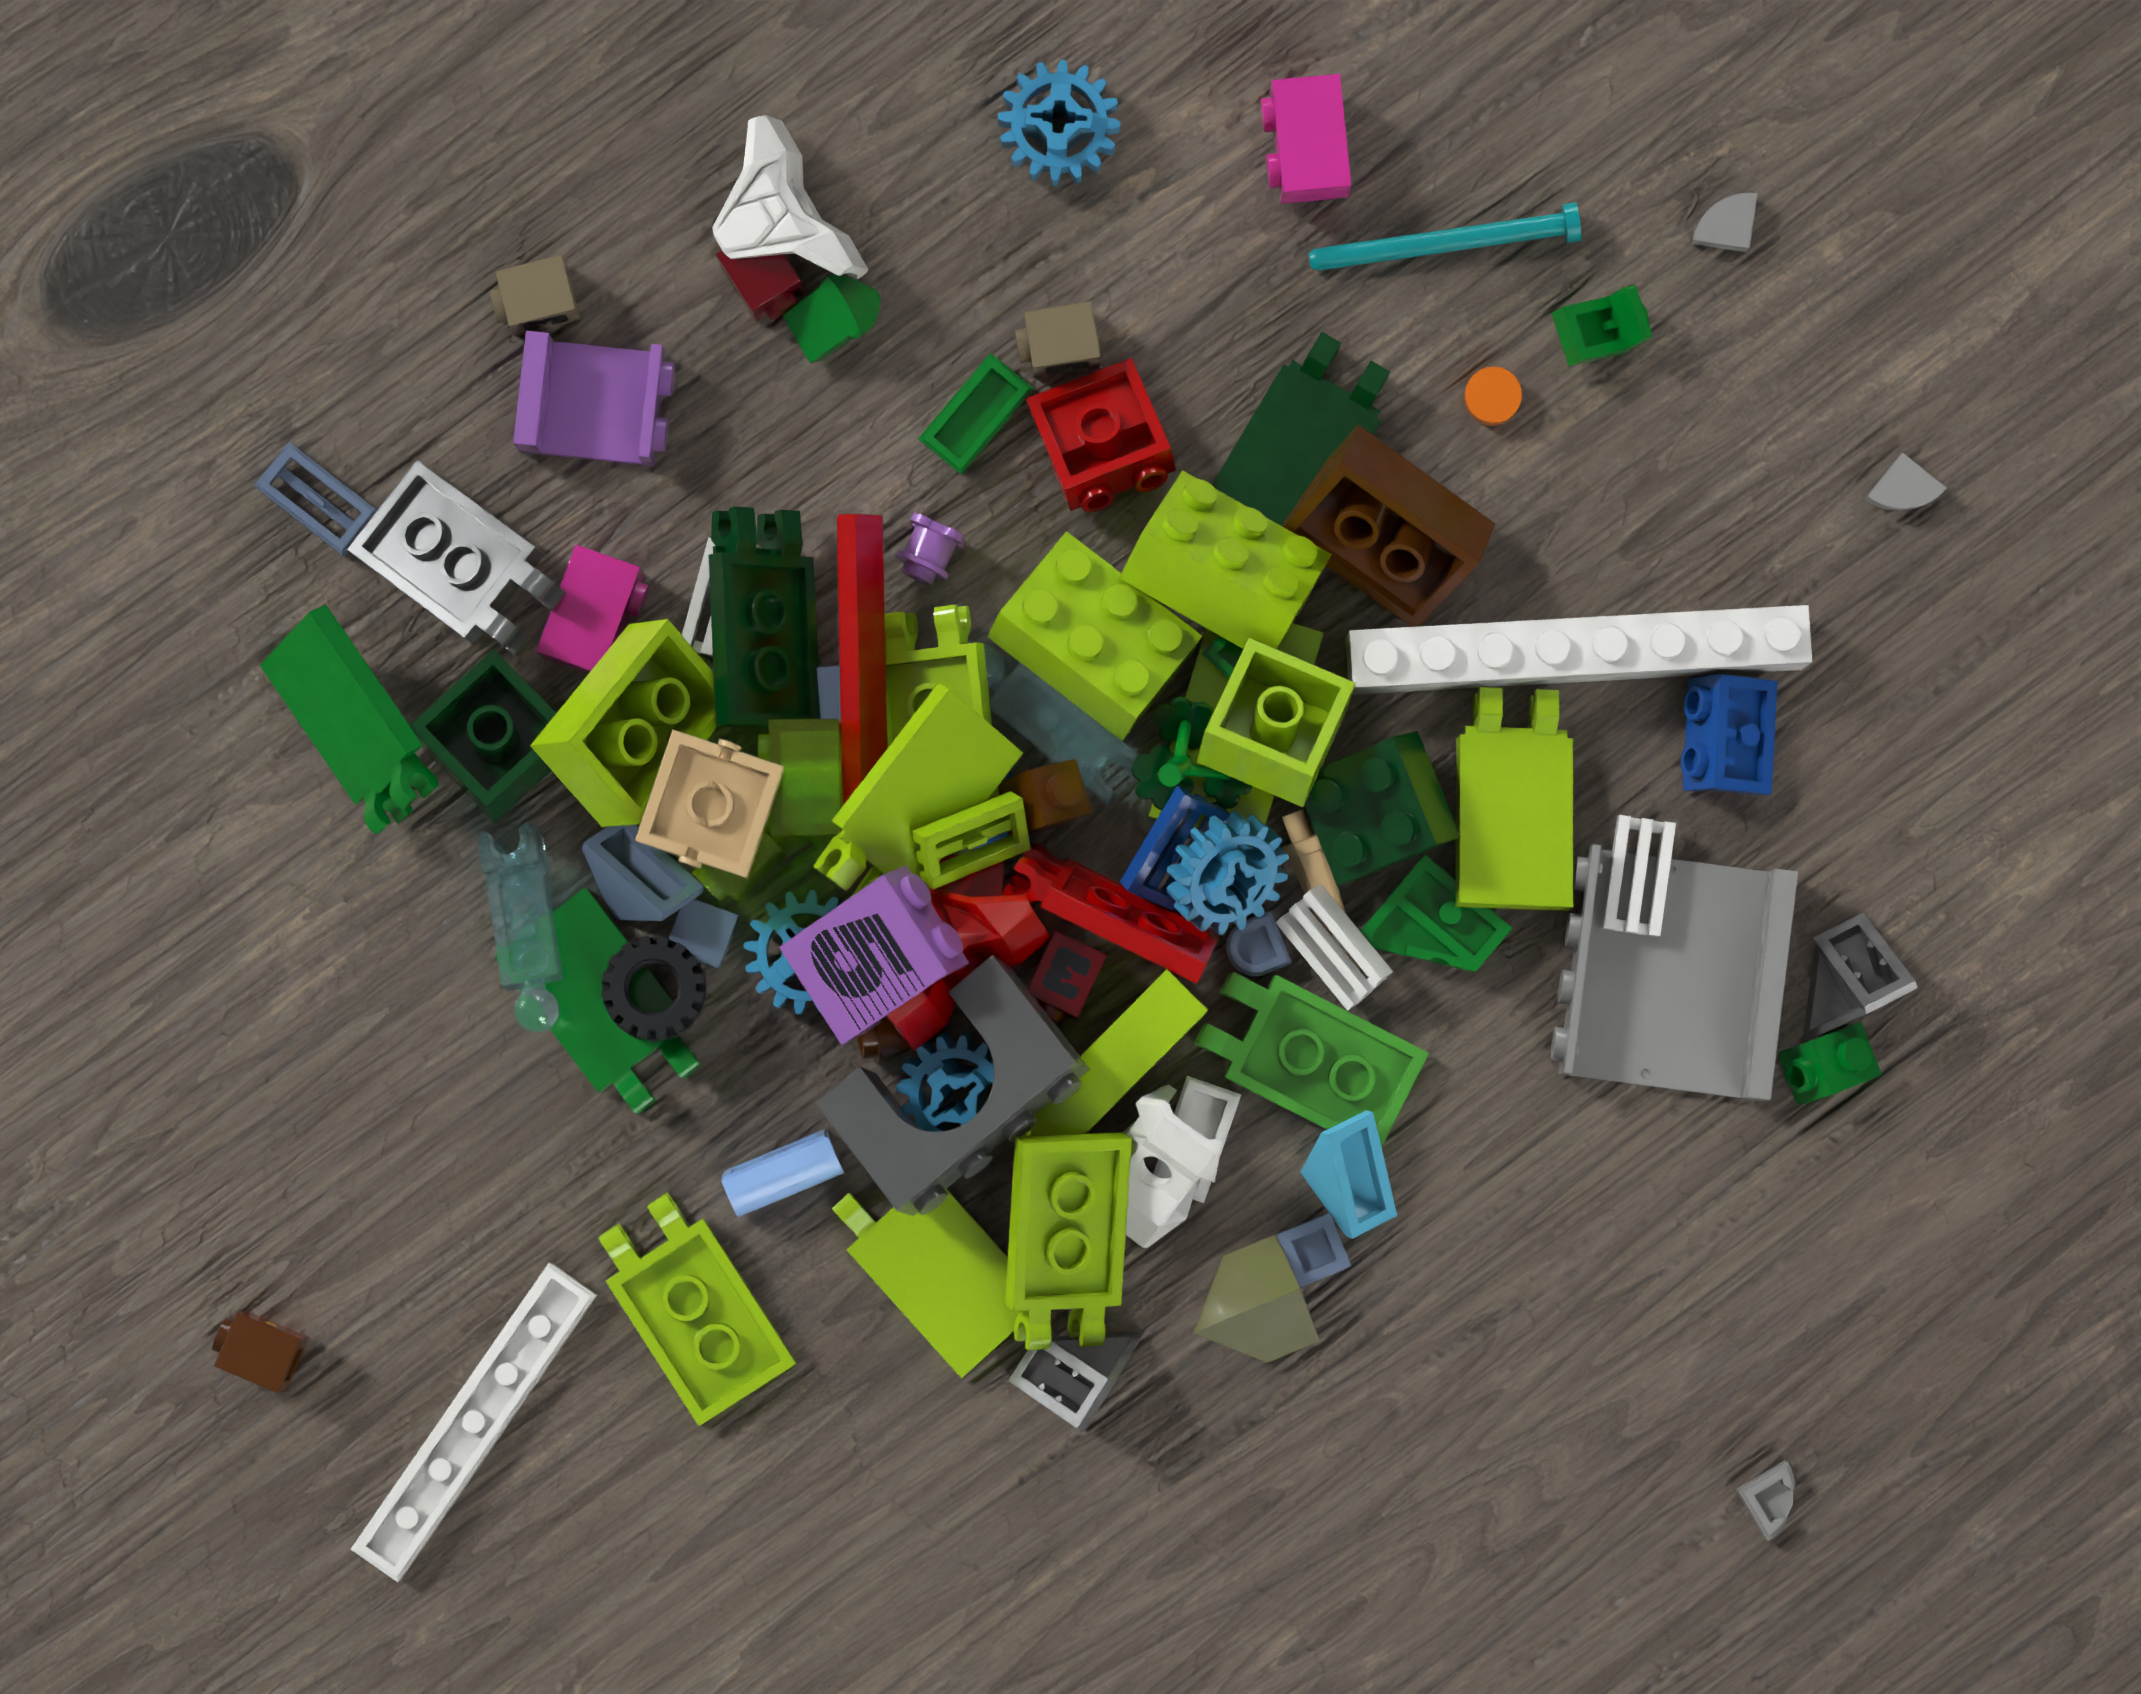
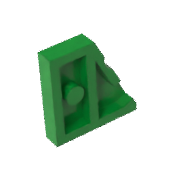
M1424 854L1360 932L1374 949L1475 973L1512 930V927L1490 908L1455 907L1456 880Z

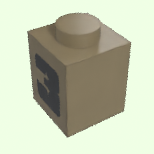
M562 254L495 271L499 288L490 290L494 312L498 323L508 321L509 327L515 336L526 334V331H539L581 320L568 266Z
M1091 301L1024 312L1025 328L1016 329L1015 337L1020 363L1031 362L1033 378L1100 367V351Z

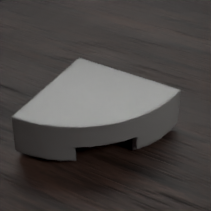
M1758 193L1735 194L1715 203L1699 221L1692 236L1691 244L1747 252L1750 248Z
M1901 453L1864 499L1872 505L1886 510H1911L1929 504L1940 496L1947 487L1907 455Z
M1785 1460L1736 1489L1764 1539L1769 1541L1775 1537L1785 1526L1794 1502L1795 1479L1788 1461Z

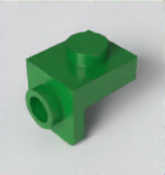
M1635 285L1623 287L1607 297L1563 306L1551 313L1569 367L1624 354L1652 337L1648 312L1641 302Z
M1861 1021L1785 1049L1778 1054L1786 1082L1791 1088L1798 1105L1831 1096L1882 1075Z

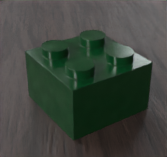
M494 649L409 725L423 744L421 748L494 823L552 771L530 745L555 716L556 712Z
M1418 731L1390 737L1321 767L1304 804L1337 886L1363 879L1461 837Z

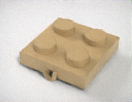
M672 730L635 841L680 856L678 862L689 864L699 869L704 864L748 879L785 768L784 766L742 753V747L732 742L719 739L718 744Z

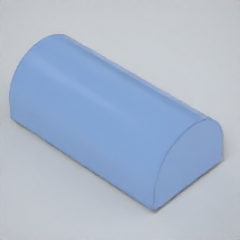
M823 1129L725 1170L722 1174L721 1182L737 1217H740L842 1175L845 1172L829 1131Z

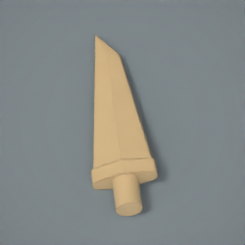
M1300 809L1282 816L1291 843L1282 847L1288 853L1289 861L1304 894L1315 886L1322 884L1345 912L1338 886L1317 834H1312L1304 810ZM1312 909L1317 920L1322 924V926L1327 930V932L1330 935H1333V933L1328 929V927ZM1347 952L1346 955L1360 971V966Z

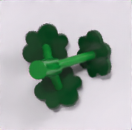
M1176 697L1172 700L1171 705H1159L1153 710L1152 720L1159 727V737L1168 742L1176 740L1175 752L1171 753L1168 746L1158 744L1151 749L1150 754H1141L1132 761V775L1139 781L1135 786V792L1140 799L1148 800L1151 798L1153 805L1157 809L1163 810L1177 785L1187 789L1191 794L1194 785L1188 776L1207 778L1204 783L1206 795L1215 797L1217 804L1224 809L1234 808L1240 800V795L1245 796L1251 792V785L1205 765L1193 764L1191 757L1187 754L1188 749H1197L1201 746L1205 729L1214 712V708L1205 702H1193L1185 697Z

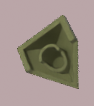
M1276 1235L1222 1256L1193 1334L1265 1363L1320 1341L1300 1286Z

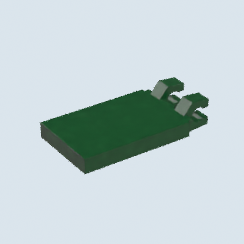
M1321 332L1302 365L1295 360H1292L1289 366L1282 365L1212 483V486L1243 505L1260 511L1266 518L1282 526L1326 460L1358 425L1372 435L1375 434L1381 423L1377 419L1381 411L1373 407L1372 404L1387 381L1390 371L1371 360L1352 393H1349L1323 377L1338 353L1341 342Z
M731 507L729 511L718 510L712 512L711 541L716 546H713V554L708 555L716 727L786 729L821 727L817 667L819 665L814 557L800 556L803 546L800 511L777 510L775 514L764 513L757 515V532L754 508Z

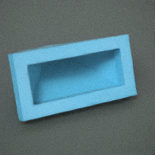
M1366 1110L1322 1132L1300 1173L1345 1236L1353 1239L1396 1217L1397 1212L1374 1113Z

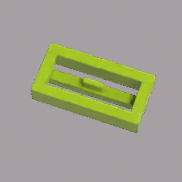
M1011 791L912 831L914 841L920 844L921 850L916 851L917 861L924 865V870L920 872V878L931 889H936L1031 850L1023 798ZM1012 829L1013 834L939 864L938 859L965 848L973 849L987 843L989 838Z

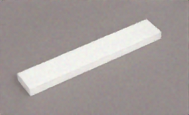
M552 1262L548 1263L351 1548L352 1551L395 1581H401L598 1294Z

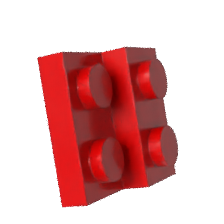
M1132 358L1026 398L1029 411L1045 446L1051 467L1070 512L1081 507L1084 511L1090 513L1101 511L1112 504L1115 499L1114 494L1136 487L1140 492L1155 490L1167 481V474L1176 471L1170 444Z

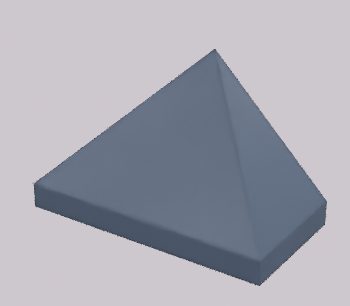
M636 825L606 827L583 843L582 851L613 920L663 921L703 892L704 886L665 851L636 842L635 839L639 830Z

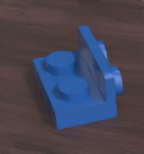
M1726 674L1692 677L1689 679L1688 691L1684 699L1686 730L1685 748L1681 755L1683 790L1693 792L1714 790L1757 796L1772 795L1778 681Z

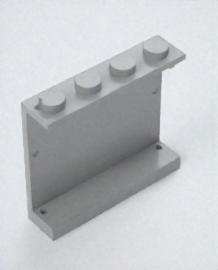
M1595 844L1586 848L1585 857L1577 856L1573 869V890L1581 891L1578 914L1569 913L1565 932V947L1574 948L1571 971L1562 970L1558 988V1004L1567 1005L1564 1027L1555 1026L1551 1044V1061L1560 1062L1558 1074L1756 1101L1771 1100L1798 871L1775 868L1767 872L1671 859L1660 937H1652L1601 929L1612 851L1601 850V845ZM1626 853L1616 919L1627 920L1636 854ZM1648 856L1640 923L1648 924L1657 857Z

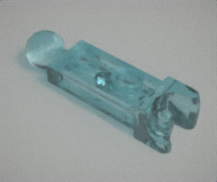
M984 644L988 687L995 691L994 695L989 699L991 712L1052 762L1059 763L1076 758L1085 790L1104 805H1108L1113 799V791L1102 779L1101 770L1109 763H1118L1131 771L1132 761L1139 755L1022 663H1019L1013 672L1009 674L1004 670V660L1001 653L995 647Z
M524 823L519 828V846L510 854H504L502 846L495 842L493 837L487 832L479 835L478 845L482 872L486 875L502 986L507 991L522 989V993L516 1000L514 1008L517 1023L527 1031L544 1032L552 1028L558 1020L560 1009L557 998L551 991L545 989V983L563 980L547 876L549 868L544 838L535 825Z

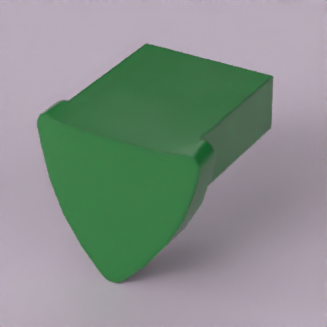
M828 274L820 280L821 286L783 314L785 321L810 364L823 361L851 339L856 340L874 325L879 314L881 302L880 294L876 290L857 279L845 275Z

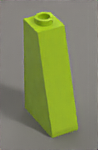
M1166 969L1080 1056L1090 1068L1079 1078L1082 1082L1080 1088L1065 1101L1059 1104H1054L1051 1101L1034 1115L1037 1119L1036 1124L1022 1137L1087 1134L1208 1010Z

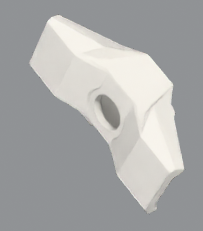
M767 115L748 120L743 170L712 227L714 237L724 254L730 259H742L795 253L838 276L846 273L858 280L867 273L868 268L849 235L822 220L803 187L802 154L784 123Z
M1169 1084L1143 1096L1136 1102L1139 1117L1123 1131V1133L1132 1138L1126 1236L1143 1248H1148L1187 1219L1200 1177L1215 1183L1222 1142L1218 1139L1208 1140L1173 1114L1169 1102L1177 1090ZM1152 1156L1164 1161L1170 1168L1172 1177L1160 1178L1152 1174L1147 1169L1144 1158Z

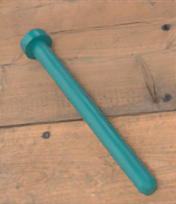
M1577 203L1561 204V213L1315 248L1308 253L1311 269L1321 271L1563 235L1566 243L1581 242V223Z

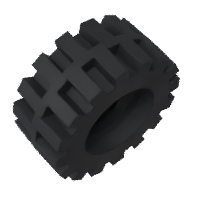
M661 936L640 937L637 941L631 943L629 941L621 946L622 949L617 954H613L608 961L609 964L602 977V998L607 1013L613 1022L630 1036L649 1042H659L665 1039L671 1040L678 1037L685 1030L690 1029L697 1017L701 1015L706 997L705 976L695 956L679 942L677 943ZM658 965L666 967L677 978L679 986L677 999L671 1007L663 1012H644L636 1007L631 1000L629 990L631 980L639 970L646 966Z

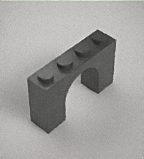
M993 955L948 992L982 1035L993 1058V1086L985 1105L975 1117L964 1125L952 1130L942 1132L925 1131L913 1122L879 1076L860 1066L816 1102V1105L890 1203L899 1212L914 1216L916 1213L925 1215L937 1208L948 1197L945 1189L962 1175L964 1178H970L983 1170L993 1158L990 1154L993 1149L1005 1139L1014 1141L1015 1137H1022L1037 1122L1034 1115L1051 1101L1054 1104H1059L1072 1096L1082 1084L1079 1078L1090 1070L1009 964Z

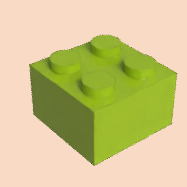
M1249 638L1205 729L1197 762L1303 807L1346 715L1356 683Z

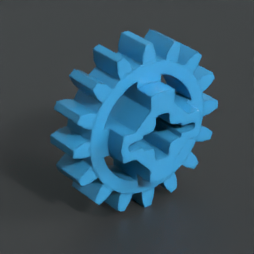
M1066 60L1059 61L1056 73H1049L1043 62L1037 63L1036 79L1031 80L1022 73L1017 75V84L1020 89L1019 94L1012 91L1004 92L1003 102L1012 111L998 113V125L1004 128H1011V130L1000 136V143L1002 148L1016 146L1017 149L1011 157V164L1015 168L1023 165L1025 162L1031 164L1029 179L1035 181L1042 171L1050 173L1052 186H1058L1061 180V173H1069L1072 180L1078 184L1081 183L1082 167L1087 165L1096 173L1101 170L1102 163L1097 155L1099 152L1113 155L1115 144L1106 135L1120 133V121L1114 118H1107V116L1118 110V102L1116 98L1102 99L1107 89V82L1104 78L1095 81L1092 85L1087 82L1088 66L1083 65L1076 75L1068 73ZM1051 89V94L1040 104L1028 105L1035 96ZM1071 90L1082 95L1091 104L1094 112H1092V109L1081 108L1071 97ZM1056 113L1065 114L1066 123L1068 124H1065L1064 133L1053 132L1051 122H1053L1054 114ZM1023 134H1026L1027 137L1037 138L1047 149V156L1033 149ZM1093 138L1089 145L1081 152L1067 157V152L1079 141H1090Z
M1237 811L1230 813L1226 824L1221 822L1215 815L1210 817L1209 830L1204 833L1195 827L1192 828L1190 833L1194 842L1189 847L1177 845L1175 851L1182 857L1181 863L1170 865L1167 868V872L1176 880L1166 887L1167 893L1176 901L1173 905L1175 909L1188 922L1191 921L1200 931L1204 932L1211 926L1219 935H1223L1226 932L1229 922H1232L1241 931L1246 928V916L1253 913L1258 918L1265 916L1264 909L1261 906L1266 899L1278 901L1280 895L1273 889L1274 884L1288 879V874L1279 866L1289 859L1288 853L1279 846L1282 839L1257 816L1251 814L1245 820Z
M810 890L806 897V902L800 904L792 892L786 893L785 902L787 907L782 910L768 902L765 908L771 918L767 923L758 920L751 921L750 925L760 936L758 941L744 942L743 947L745 950L757 953V960L745 966L747 973H762L764 977L755 988L757 992L762 994L773 988L777 992L774 997L773 1006L779 1009L788 999L794 1000V1009L797 1015H803L807 1002H813L807 991L794 990L784 985L797 975L782 952L781 958L770 967L768 948L775 931L782 938L783 945L791 939L789 936L791 931L797 935L806 929L800 928L792 917L799 915L823 917L839 906V899L834 896L827 901L825 906L818 905V895L814 890Z
M965 1030L960 1035L957 1043L953 1042L948 1031L942 1032L936 1038L937 1049L926 1041L916 1050L921 1061L909 1058L902 1067L912 1078L903 1079L896 1085L897 1092L909 1095V1100L901 1106L908 1115H914L916 1119L914 1123L925 1131L942 1132L955 1129L942 1123L943 1121L964 1125L979 1113L987 1101L988 1085L994 1081L993 1058L986 1041L980 1046L973 1045L971 1031ZM954 1058L966 1059L978 1066L960 1065ZM925 1079L932 1087L931 1103L928 1105L924 1094ZM971 1082H976V1085L969 1091V1095L966 1098L958 1101L954 1100L947 1106L943 1104L951 1096L950 1093L953 1090L959 1089L962 1086L966 1087Z

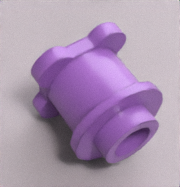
M914 512L910 519L914 530L904 551L898 550L895 557L904 563L901 569L904 575L931 586L935 578L947 580L949 574L945 569L955 548L963 549L966 541L964 540V535L959 531Z

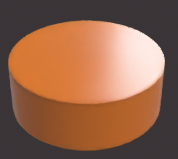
M1486 367L1477 371L1468 381L1464 391V405L1469 415L1475 421L1488 426H1497L1509 421L1517 412L1522 400V390L1519 381L1510 371L1501 367Z

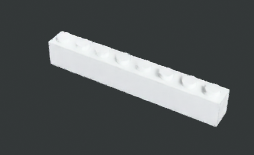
M1809 605L1349 630L1345 638L1348 680L1356 683L1352 695L1802 670L1812 663Z

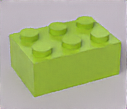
M1182 470L1143 529L1119 579L1244 649L1249 638L1278 649L1332 554L1319 548L1308 538L1296 535L1266 518L1260 511L1247 507L1220 492L1207 481L1197 479Z
M1066 531L1000 610L987 637L1123 741L1188 661L1202 635L1156 599L1119 579L1121 573Z
M669 619L629 624L530 746L601 827L641 824L672 730L707 741L717 728L714 672Z

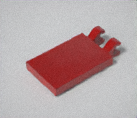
M1030 843L1031 850L1023 854L1028 858L1021 857L1015 865L1014 870L1016 872L1011 880L1014 885L1008 883L1002 896L1025 895L1029 903L1041 901L1040 907L1196 984L1198 983L1220 937L1214 929L1209 927L1202 932L1191 921L1188 922L1179 912L1169 910L1130 893L1121 883L1070 858H1067L1065 862L1054 857L1044 846Z

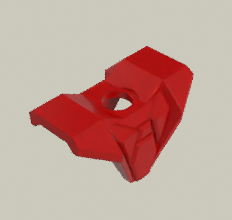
M928 887L931 894L930 903L941 920L949 924L959 935L963 944L962 953L969 963L961 969L941 978L885 1016L901 1035L902 1041L913 1051L917 1050L947 1025L957 1004L948 992L993 955L1008 963L1010 967L1020 965L1051 939L1050 934L1025 895L968 897Z

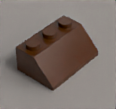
M1358 425L1326 460L1282 527L1296 535L1308 538L1316 546L1332 554L1326 564L1327 567L1411 627H1419L1481 562L1495 523Z

